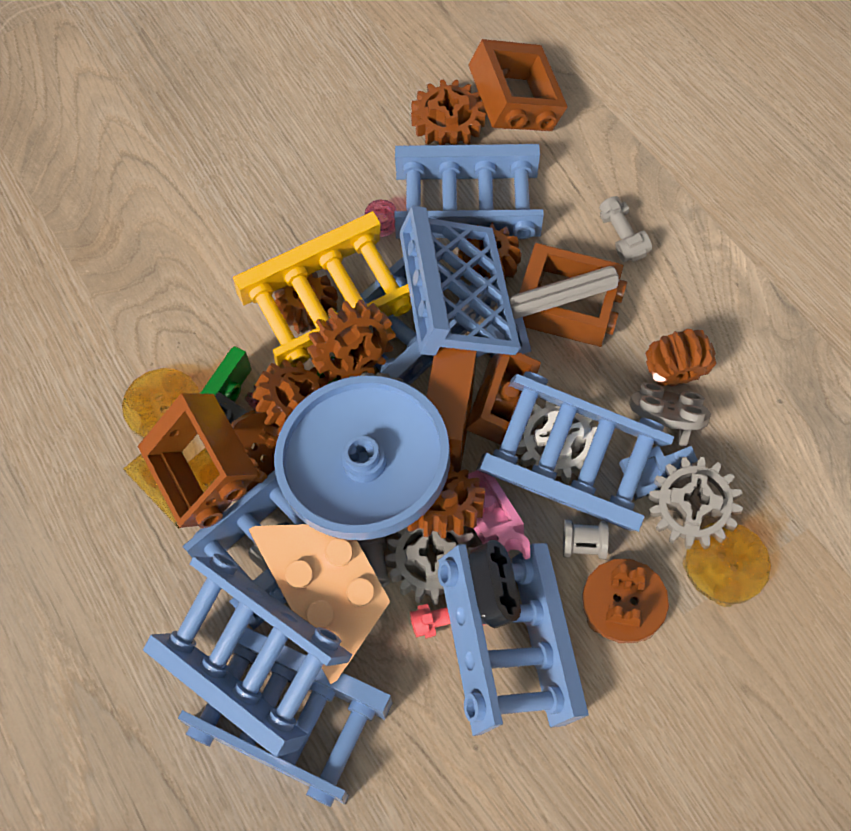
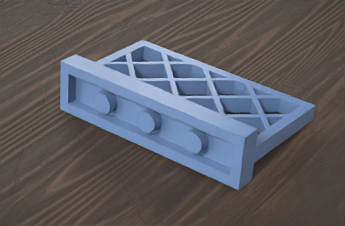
M412 205L399 234L420 354L435 356L440 347L516 355L521 347L493 228L428 218L426 207ZM432 233L442 234L450 243L444 246L432 236ZM466 239L483 240L484 250L480 251ZM458 247L471 260L465 263L452 250ZM443 259L456 272L450 276L438 266V261ZM479 264L490 273L491 278L487 281L472 268ZM464 276L478 289L472 294L457 280ZM447 288L463 301L459 306L454 305L444 296L443 292ZM485 293L497 303L498 309L493 311L479 297ZM470 306L485 320L480 325L463 312L467 307ZM454 319L470 334H451L449 323ZM492 324L504 334L505 340L494 338L485 329Z

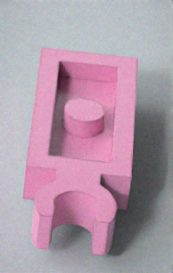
M478 470L469 473L468 479L478 477L480 479V487L485 488L483 518H477V526L474 528L482 544L490 540H496L505 547L507 552L518 550L525 559H529L530 542L523 535L524 523L495 477Z

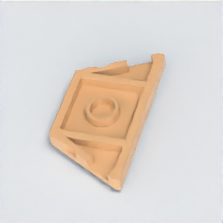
M307 524L254 526L250 528L249 532L289 608L315 628H325L336 634L341 639L340 646L352 654V659L390 603L358 541L335 538L321 533ZM349 662L331 666L323 664L322 670L330 684L338 680Z

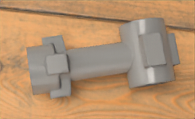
M613 196L601 203L599 208L603 223L611 222L621 239L615 242V247L622 262L629 260L635 262L646 257L647 253L652 251L651 241L644 230L636 234L634 233L625 217L629 213V207L626 202L622 203L618 196Z

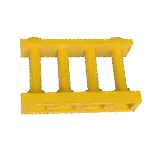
M373 211L233 277L236 293L243 306L251 302L258 303L281 346L273 349L276 365L279 366L285 359L288 360L292 367H295L298 361L305 363L310 358L307 348L313 345L308 337L309 333L319 332L320 328L316 324L317 319L325 321L329 319L307 280L308 275L322 268L328 270L345 301H348L352 308L355 307L359 299L363 300L341 263L343 258L356 252L363 254L386 295L367 303V306H370L372 303L376 304L387 317L392 314L394 316H401L412 309L408 284L399 287L375 246L380 241L381 223ZM287 285L294 287L316 326V329L298 338L294 337L272 297L274 291Z

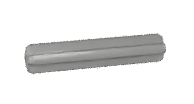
M608 266L509 296L513 317L518 319L618 287L619 276L613 266Z

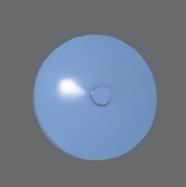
M381 376L344 378L327 384L311 393L288 416L276 442L274 454L275 474L278 485L291 509L302 521L315 530L346 540H369L385 537L417 521L439 497L450 468L448 434L444 421L436 407L425 395L410 385Z

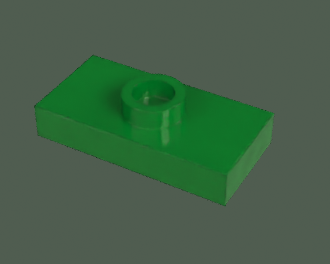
M236 346L231 348L200 394L216 395L220 392L233 402H236L241 392V385L252 371L246 351Z

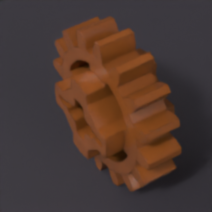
M444 79L440 80L439 87H435L431 83L427 84V93L418 91L417 100L411 103V124L416 127L417 137L425 135V143L428 145L434 140L438 141V145H445V143L458 145L459 141L469 145L471 136L479 138L481 128L486 125V110L479 92L471 94L472 85L467 84L461 88L459 87L458 80H454L452 85H447Z
M361 299L358 300L354 308L351 307L348 301H344L341 311L336 312L333 308L328 309L330 318L327 321L317 319L316 324L320 328L319 332L309 333L308 336L313 345L309 346L307 350L313 358L311 361L318 372L323 373L329 381L336 377L338 380L349 378V376H361V373L365 371L375 374L373 366L376 363L384 365L386 360L382 356L383 353L391 352L394 349L389 340L396 337L395 332L390 327L392 325L390 319L376 304L372 303L370 306H367ZM370 325L373 326V333L369 329ZM330 352L334 353L335 359L330 357Z
M287 359L283 360L279 366L271 363L268 369L262 372L255 384L257 388L252 394V398L259 400L255 408L256 412L267 413L268 416L264 423L266 425L276 423L279 426L277 433L279 434L283 424L295 407L311 393L327 385L329 380L326 377L320 379L317 376L316 367L311 368L310 371L305 370L302 361H298L295 367H292Z
M450 464L448 477L439 497L423 516L408 526V531L412 532L421 528L423 529V537H429L432 531L439 532L441 538H446L447 532L452 530L459 536L463 535L464 525L475 528L477 526V518H483L485 488L480 487V479L478 477L468 479L469 471L467 469L457 473L454 472V466Z

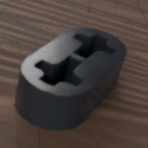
M490 540L474 547L469 554V565L481 617L494 629L517 621L520 617L521 606L513 567L507 550L496 540Z

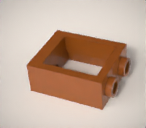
M481 40L468 66L492 128L553 131L568 106L542 45ZM505 78L527 80L534 98L512 96Z
M535 243L519 293L541 287L545 272L572 278L604 267L613 266L619 276L617 288L606 292L599 318L553 307L524 316L525 328L602 347L605 333L613 335L619 313L611 311L613 303H622L627 281L620 280L624 265Z
M440 347L433 358L426 397L436 407L444 421L450 445V464L454 466V472L458 473L461 471L467 436L465 428L470 416L474 394L477 351Z
M181 393L137 446L179 528L194 526L208 528L218 523L223 517L222 513L233 501L238 500L246 493V487L258 475L256 468L214 394ZM197 434L220 473L205 492L200 487L182 453Z

